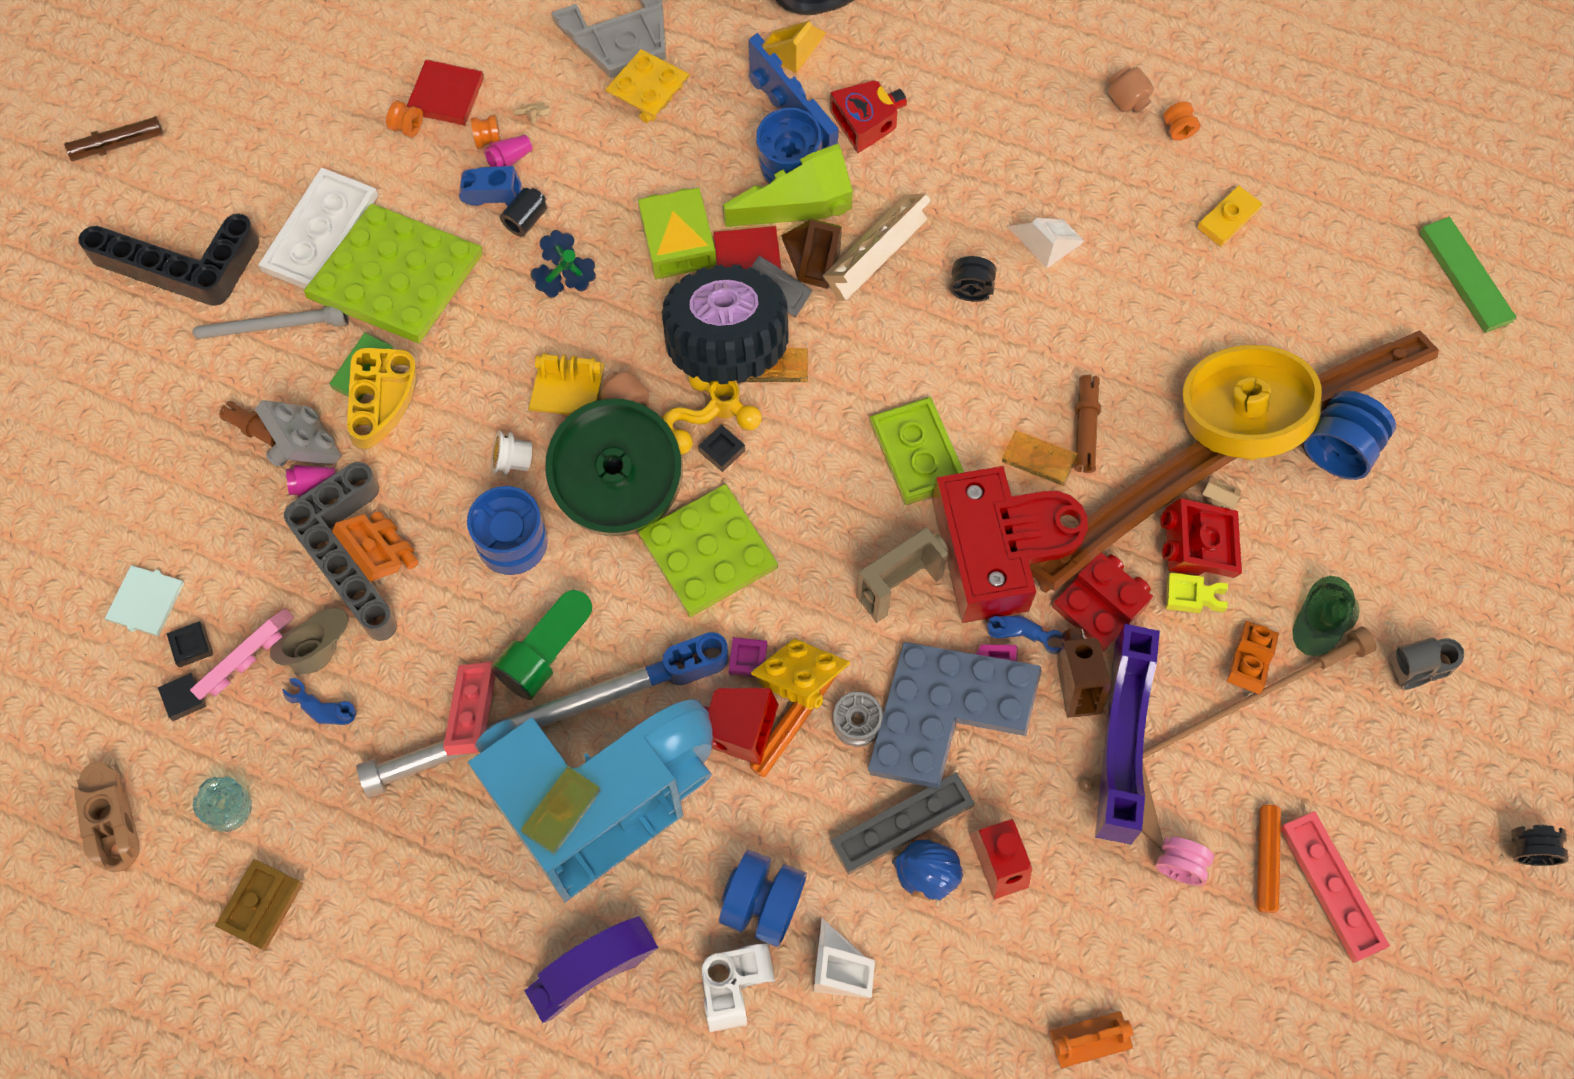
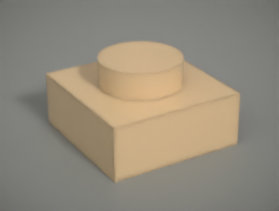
M1210 476L1202 495L1207 496V501L1214 506L1235 508L1240 498L1241 490Z

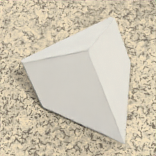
M1036 218L1032 223L1007 226L1046 268L1084 242L1063 219Z
M821 918L814 992L872 998L875 960L865 957L828 922Z

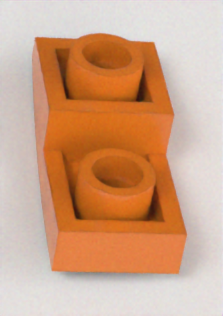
M1245 621L1226 682L1260 695L1266 684L1270 662L1275 655L1279 633L1270 630L1266 626Z

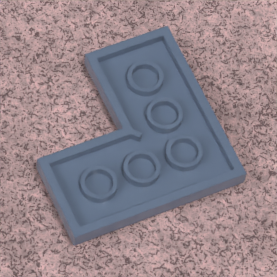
M904 642L868 771L870 775L939 789L956 723L1026 736L1042 673L1041 666Z

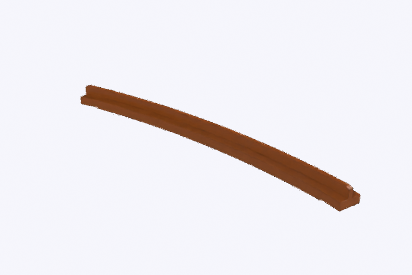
M1419 330L1319 374L1318 377L1322 387L1321 411L1327 407L1335 393L1341 391H1356L1360 393L1438 358L1439 349ZM1197 441L1155 468L1088 517V530L1083 543L1073 554L1061 559L1030 565L1033 578L1039 581L1040 590L1044 593L1049 590L1056 591L1098 554L1106 550L1139 523L1204 478L1235 460L1236 457L1213 452Z

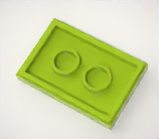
M931 397L870 416L869 422L905 506L933 497L936 477L964 473Z

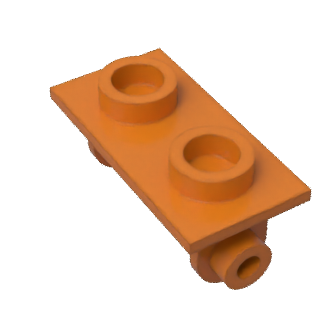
M1122 1011L1049 1030L1061 1069L1134 1049L1130 1036L1133 1035V1029L1129 1020L1124 1021Z

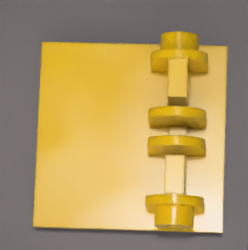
M640 49L605 91L640 109L639 118L644 123H648L649 121H654L658 112L664 109L667 103L671 102L672 96L676 91L682 89L683 83L690 74Z
M542 353V356L536 355L535 368H538L528 410L570 415L578 408L597 401L605 363L596 361L595 357H591V359L578 358L577 360V357L572 355L571 360H567V355L564 354L561 356V359H559V356L548 355L547 353Z
M794 638L754 669L751 675L759 678V684L762 685V688H770L772 692L780 697L787 698L791 702L797 701V703L811 710L813 708H820L823 703L820 689L848 667L850 661Z

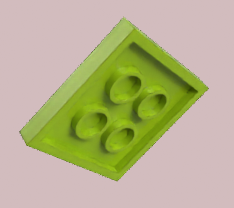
M726 484L639 531L640 539L690 618L778 569L777 561Z

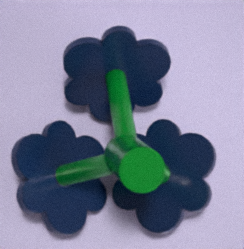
M553 230L550 236H543L539 242L543 250V259L546 261L551 260L557 267L549 270L546 265H540L539 268H534L530 273L531 278L535 281L536 289L544 292L550 298H555L559 292L564 290V286L560 282L562 279L561 271L562 275L566 278L565 285L568 288H575L580 292L585 291L589 286V282L594 281L596 278V273L593 271L595 269V262L590 258L582 260L580 257H576L572 247L574 237L570 233L562 234L559 230Z

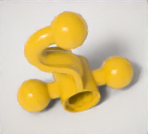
M689 376V384L696 391H707L710 394L709 404L699 411L682 407L672 408L665 412L662 417L672 430L678 442L681 455H685L690 451L693 440L687 431L683 429L675 430L673 428L675 421L682 420L691 424L705 425L716 417L727 419L736 415L737 424L746 431L755 430L762 422V415L757 407L753 405L744 406L740 402L739 388L735 381H728V384H719L718 381L711 380V383L701 381L698 376L695 378ZM724 395L732 397L730 400L721 401L718 399L719 397Z

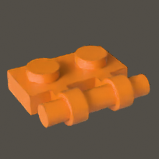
M381 511L375 512L370 517L371 522L365 514L335 523L332 532L370 582L398 572L402 564L401 562H403L407 569H412L419 563L413 554L414 548L408 541L402 540L396 532L397 526L391 519H386Z

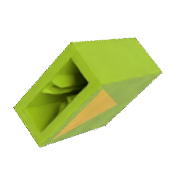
M700 188L681 189L673 193L650 195L646 198L638 199L640 219L655 279L695 272L704 267L706 269L714 268V265H716L715 247Z

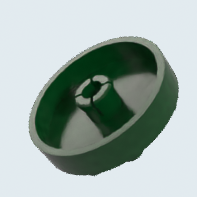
M614 398L588 403L572 412L559 425L548 446L545 470L548 487L555 502L574 523L596 534L625 536L637 533L659 521L669 511L681 488L683 461L678 442L672 430L656 412L640 403ZM613 460L623 462V469L621 470L623 474H608L606 467L609 462Z

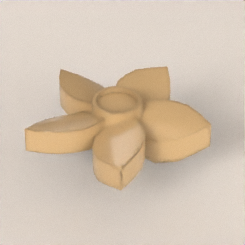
M544 102L527 105L521 104V109L513 110L514 115L527 114V118L530 117L531 123H537L536 115L544 116L551 113L550 107L545 105Z

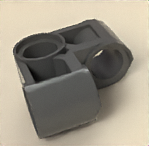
M1430 637L1398 646L1388 658L1401 689L1408 690L1450 676L1463 662L1464 648L1454 639L1444 638L1436 640V638ZM1440 653L1445 654L1451 664L1441 662Z

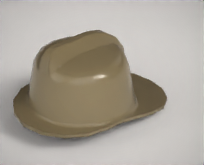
M340 608L325 609L317 613L298 627L282 634L283 637L270 649L271 659L276 664L289 665L297 675L319 671L331 661L336 649L335 641L346 630L348 614Z

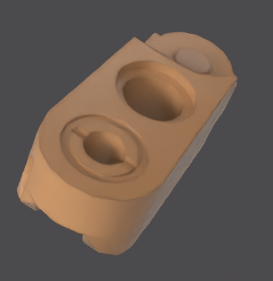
M93 762L82 770L77 780L78 788L74 787L84 852L87 858L100 868L113 873L121 872L131 867L137 860L140 852V843L128 797L122 790L118 772L105 763ZM110 806L109 814L102 820H99L101 811ZM114 845H117L120 854L117 857H113L110 854Z

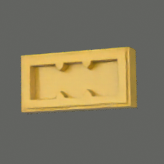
M1238 185L1199 222L1197 229L1222 247L1261 209L1263 203Z

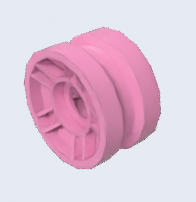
M1172 836L1169 842V838L1166 837L1161 847L1164 853L1158 857L1155 865L1156 869L1176 881L1194 886H1204L1208 878L1206 869L1212 865L1215 857L1213 852L1191 840Z

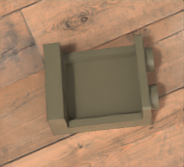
M926 527L859 571L856 597L876 623L888 615L891 589L921 569H926L936 582L943 578L948 557L946 543L939 535H933L928 527Z

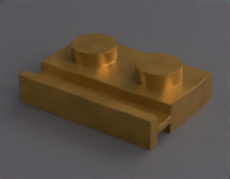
M253 859L216 922L215 927L266 951L303 883Z

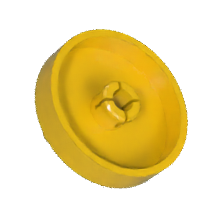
M1266 345L1230 347L1207 356L1188 374L1183 387L1184 421L1193 437L1213 452L1246 460L1276 456L1299 446L1314 432L1320 419L1322 387L1315 370L1305 360L1289 351Z

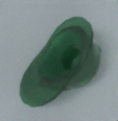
M1327 576L1320 578L1311 587L1293 627V640L1297 648L1305 655L1316 657L1328 653L1336 647L1343 634L1352 629L1357 623L1360 614L1359 603L1347 581L1341 577Z

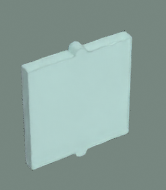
M131 565L105 619L127 627L130 632L138 630L159 637L184 582L162 575L159 570L152 572Z

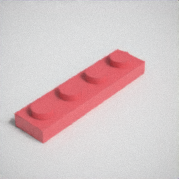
M1313 811L1281 826L1284 838L1352 962L1356 963L1390 947L1317 813Z

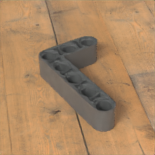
M353 462L289 504L284 512V519L295 537L367 634L374 640L385 641L395 634L397 621L388 605L330 530L335 526V523L349 517L371 502L379 493V484L370 467L366 463ZM367 479L364 484L355 486L359 480ZM338 498L334 504L326 505L329 500ZM310 517L306 523L298 525L301 519ZM328 541L324 548L316 550L319 543ZM347 566L343 573L334 574L337 568ZM366 591L362 598L352 600L357 592ZM385 616L381 624L371 625L376 617Z

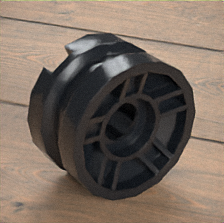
M966 256L957 259L953 263L949 290L955 297L964 301L980 302L989 299V295L994 293V281L997 270L995 264L988 259L977 256Z
M1533 825L1532 829L1525 830V827L1521 826L1511 830L1512 842L1516 843V848L1513 849L1514 862L1530 866H1554L1569 862L1568 850L1563 846V843L1567 842L1565 829L1559 828V832H1555L1554 826Z

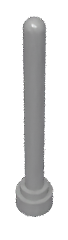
M324 306V309L196 326L192 334L197 339L322 322H326L327 325L332 324L334 327L348 326L349 319L348 315L331 306Z

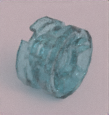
M215 776L199 786L200 790L197 796L193 798V809L195 815L208 827L218 832H230L239 828L247 821L252 810V800L249 792L235 779L227 776L222 778ZM226 798L225 808L223 810L219 807L217 808L218 802Z

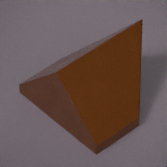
M810 219L781 235L798 281L826 289L829 288V284L823 275L838 261L841 251L842 226Z

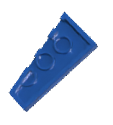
M757 33L748 39L749 79L752 85L768 95L775 107L799 108L815 117L822 131L823 149L838 144L839 128L814 99L809 101L806 99L802 85L795 76L791 79L786 76L781 68L783 62L775 53L769 55L762 47L765 42L763 38Z

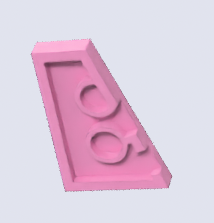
M284 608L268 619L193 686L190 691L199 700L209 693L214 697L217 696L231 683L227 677L235 670L241 674L257 660L253 654L262 646L267 651L283 637L279 631L295 617Z

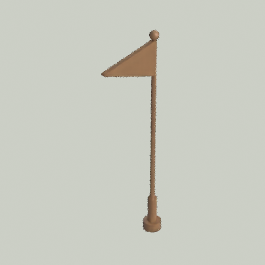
M1360 626L1347 634V642L1318 656L1316 662L1269 685L1262 690L1260 695L1254 693L1143 751V759L1320 667L1326 669L1353 654L1364 657L1376 650L1374 637L1367 628ZM1143 763L1145 804L1142 833L1163 851L1161 848L1163 838ZM1101 773L1090 779H1080L1078 783L1079 789L1083 792H1088L1094 785L1100 791Z

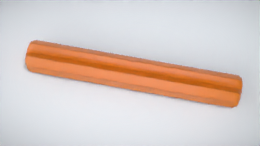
M836 677L820 689V695L823 696ZM797 701L792 704L769 736L761 765L750 763V769L755 774L761 777L767 776L813 709H807L805 706L797 703Z

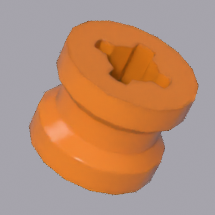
M398 100L391 104L386 115V126L389 130L395 132L401 130L405 136L411 138L417 135L423 121V112L420 108L414 106L408 108L404 102Z
M1178 102L1170 106L1163 114V119L1170 126L1169 132L1174 140L1187 139L1200 129V122L1197 117L1193 116L1194 109L1190 102Z
M489 115L484 120H480L477 117L471 118L476 149H482L491 142L501 140L496 115Z

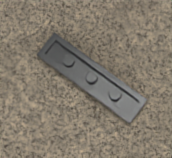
M956 772L941 780L939 789L926 788L832 839L830 844L846 873L849 875L974 807L975 802Z

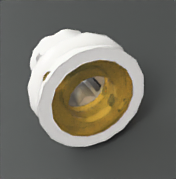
M499 430L495 436L491 467L493 474L502 471L504 475H507L510 469L528 471L532 458V442L516 440L512 432L504 435Z

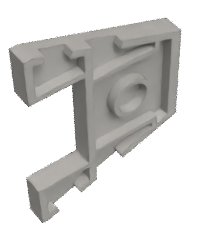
M639 0L643 9L589 27L586 25L577 4L551 12L554 23L610 78L617 76L640 49L662 60L666 59L662 0Z

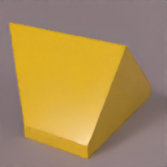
M805 21L773 30L762 47L769 55L775 53L783 62L782 67L797 73L827 32L813 26L810 21Z

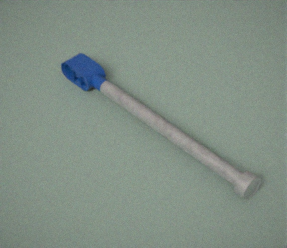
M709 632L669 647L663 655V660L487 724L486 731L495 724L507 719H512L518 727L531 717L541 728L668 680L675 685H686L718 673L727 666L729 660L727 642L722 635L715 632ZM709 648H717L721 651V654L716 658H707L703 655ZM697 654L698 664H695L692 655ZM677 661H681L682 665H684L685 667L683 669H678V667L674 663ZM443 740L378 764L374 758L357 764L356 767L362 788L369 799L387 792L386 784L467 754L447 756L443 747Z

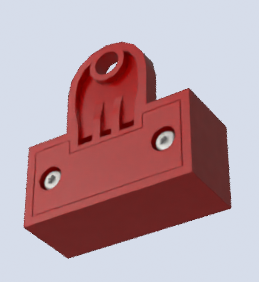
M1004 466L936 477L932 501L941 538L948 548L947 563L962 623L989 619L994 616L1001 617L1029 612L1037 592L1029 564L1064 558L1073 554L1082 545L1088 530V518L1082 504L1071 495L1060 491H1041L1011 496ZM1065 515H1071L1077 519L1079 525L1075 528H1067L1061 523L1060 518Z

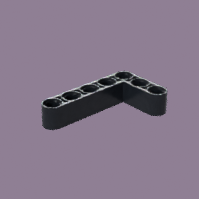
M238 213L228 216L223 221L200 261L100 226L87 227L80 233L78 238L80 246L94 265L212 306L220 305L229 298L260 243L259 237L249 218Z

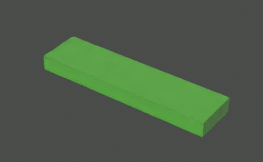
M1451 217L1422 227L1419 232L1484 333L1512 323L1516 319V315Z

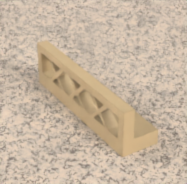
M927 194L904 195L823 275L839 300H847L928 220L922 211L931 202Z

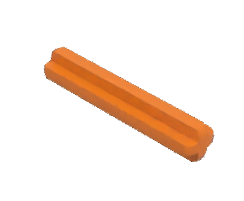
M1270 804L1262 805L1259 809L1257 909L1263 913H1276L1279 910L1281 809L1279 806Z

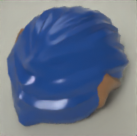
M938 839L916 840L892 861L901 886L913 897H919L928 901L941 900L946 895H949L950 892L957 889L958 885L961 884L964 876L957 852L945 846Z

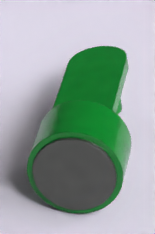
M578 590L565 592L522 642L513 640L491 665V669L499 681L516 695L532 700L553 675L550 665L557 658L556 656L590 617L592 612L590 598Z

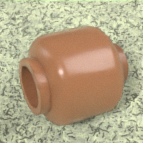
M1126 66L1109 80L1111 85L1108 93L1121 111L1129 112L1134 109L1138 113L1152 102L1149 96L1153 93L1154 86L1139 67L1130 68Z
M613 372L603 381V388L600 393L601 400L626 399L646 407L649 406V390L632 372Z

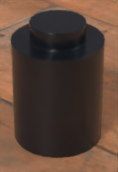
M523 188L502 212L500 221L511 233L524 237L547 210L545 196L535 188Z

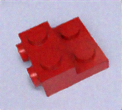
M1182 498L1165 508L1161 515L1160 524L1167 531V541L1162 548V557L1168 561V571L1199 576L1207 572L1231 578L1242 574L1238 511Z
M1101 552L1054 601L1052 608L1075 628L1083 629L1084 635L1087 638L1098 639L1102 651L1105 652L1117 639L1125 624L1131 625L1148 607L1154 596L1149 593L1151 588L1145 580L1140 577L1133 579L1123 571L1124 564L1119 558L1112 554L1106 557Z

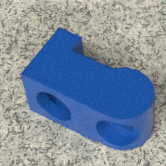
M514 166L468 169L461 174L459 199L473 206H479L484 203H506L508 207L521 191L522 183Z

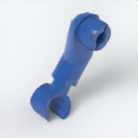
M994 616L987 623L988 634L993 638L1001 639L1023 636L1033 642L1039 641L1044 643L1048 653L1057 654L1061 651L1059 647L1052 648L1048 645V641L1051 638L1064 639L1060 631L1052 630L1046 632L1042 630L1040 625L1023 616Z
M290 678L289 681L293 686L301 690L298 694L292 695L282 689L285 699L290 703L299 702L301 704L300 708L316 723L347 725L356 717V709L351 702L322 703L313 694L308 695L305 692L303 683L296 678Z

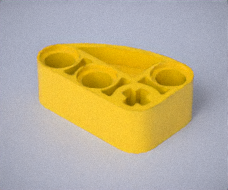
M362 348L353 354L350 367L347 428L350 440L357 448L369 449L375 446L395 428L405 414L414 393L417 376L415 360L409 352L397 349ZM365 364H372L370 371H363ZM401 364L410 368L404 374H397L392 371L395 366ZM362 394L374 396V399L367 404L357 401V398ZM361 425H368L372 428V431L367 435L361 436L355 433L357 427Z

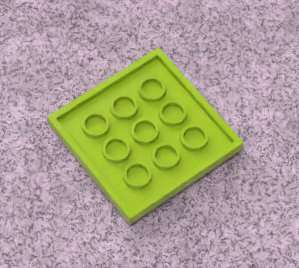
M371 203L304 289L307 299L327 307L331 306L351 317L420 344L483 255L482 246Z

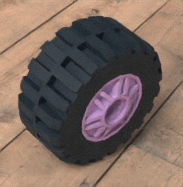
M722 264L714 265L712 269H706V267L698 269L696 274L691 275L689 273L682 277L680 284L676 282L663 301L662 319L668 356L672 358V362L680 370L683 369V372L692 378L698 376L703 382L711 383L712 380L718 381L719 384H728V381L736 380L737 383L745 382L748 377L753 376L757 378L763 375L766 368L770 370L786 351V345L789 340L786 297L781 287L776 282L774 283L771 277L765 273L760 275L757 269L751 267L743 269L741 265L732 264V267H723Z

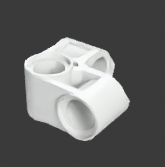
M768 944L750 945L733 951L716 953L705 960L702 966V983L709 1032L746 1026V1012L740 989L765 982H776ZM715 965H723L728 969L729 977L723 982H714L709 978V969Z

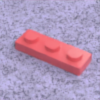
M493 662L458 666L443 744L447 756L479 753L475 743L487 729L495 675L491 669Z

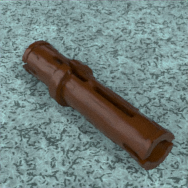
M153 116V118L102 133L94 131L91 132V136L65 142L64 145L70 160L74 162L75 160L95 154L103 156L107 154L106 151L156 136H162L163 131L157 117Z

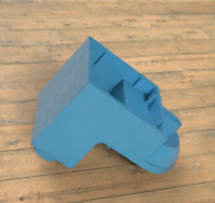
M699 700L681 701L644 720L594 757L590 758L587 753L584 754L585 763L580 767L572 768L565 763L533 717L518 727L512 719H507L495 724L478 738L475 747L480 754L468 761L494 804L566 903L684 816L681 801L705 784L712 776L704 762L711 753L713 730L709 713Z

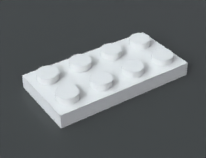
M321 167L258 264L260 270L305 289L371 203L374 204L379 196L376 188Z

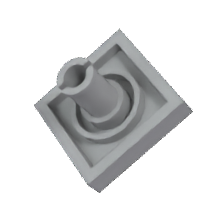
M262 400L255 408L276 442L266 452L267 459L273 465L283 467L287 460L335 464L342 456L335 446L333 437L326 432L319 421L317 412L311 407Z

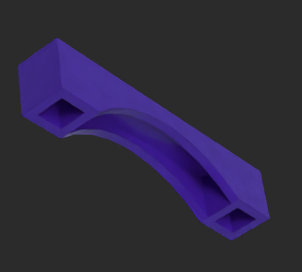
M1125 624L1115 641L1095 838L1131 845L1142 832L1145 804L1143 786L1144 733L1150 692L1157 664L1159 630Z

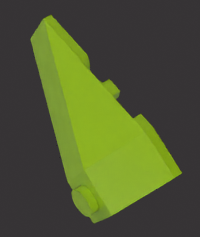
M839 144L808 154L800 159L801 166L787 174L784 170H781L774 174L776 178L765 187L754 186L723 204L725 226L808 221L810 219L820 220L831 216H840L847 212V210L852 209L853 189Z

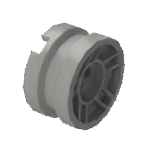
M860 691L851 692L841 697L835 705L832 720L833 729L838 739L846 745L853 747L866 746L873 742L878 736L883 719L882 707L877 699L868 693ZM856 713L860 714V718L864 721L862 724L857 725L851 721Z

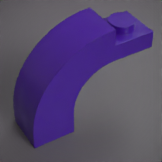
M641 917L631 918L592 936L560 956L537 974L539 978L524 991L541 1022L545 1023L553 1020L576 999L599 983L616 974L635 968L659 947Z

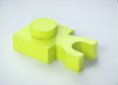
M1169 573L1167 577L1165 609L1200 614L1203 606H1207L1215 612L1224 613L1228 602L1218 601L1214 594L1225 595L1228 591V583H1215L1207 586L1204 585V577Z

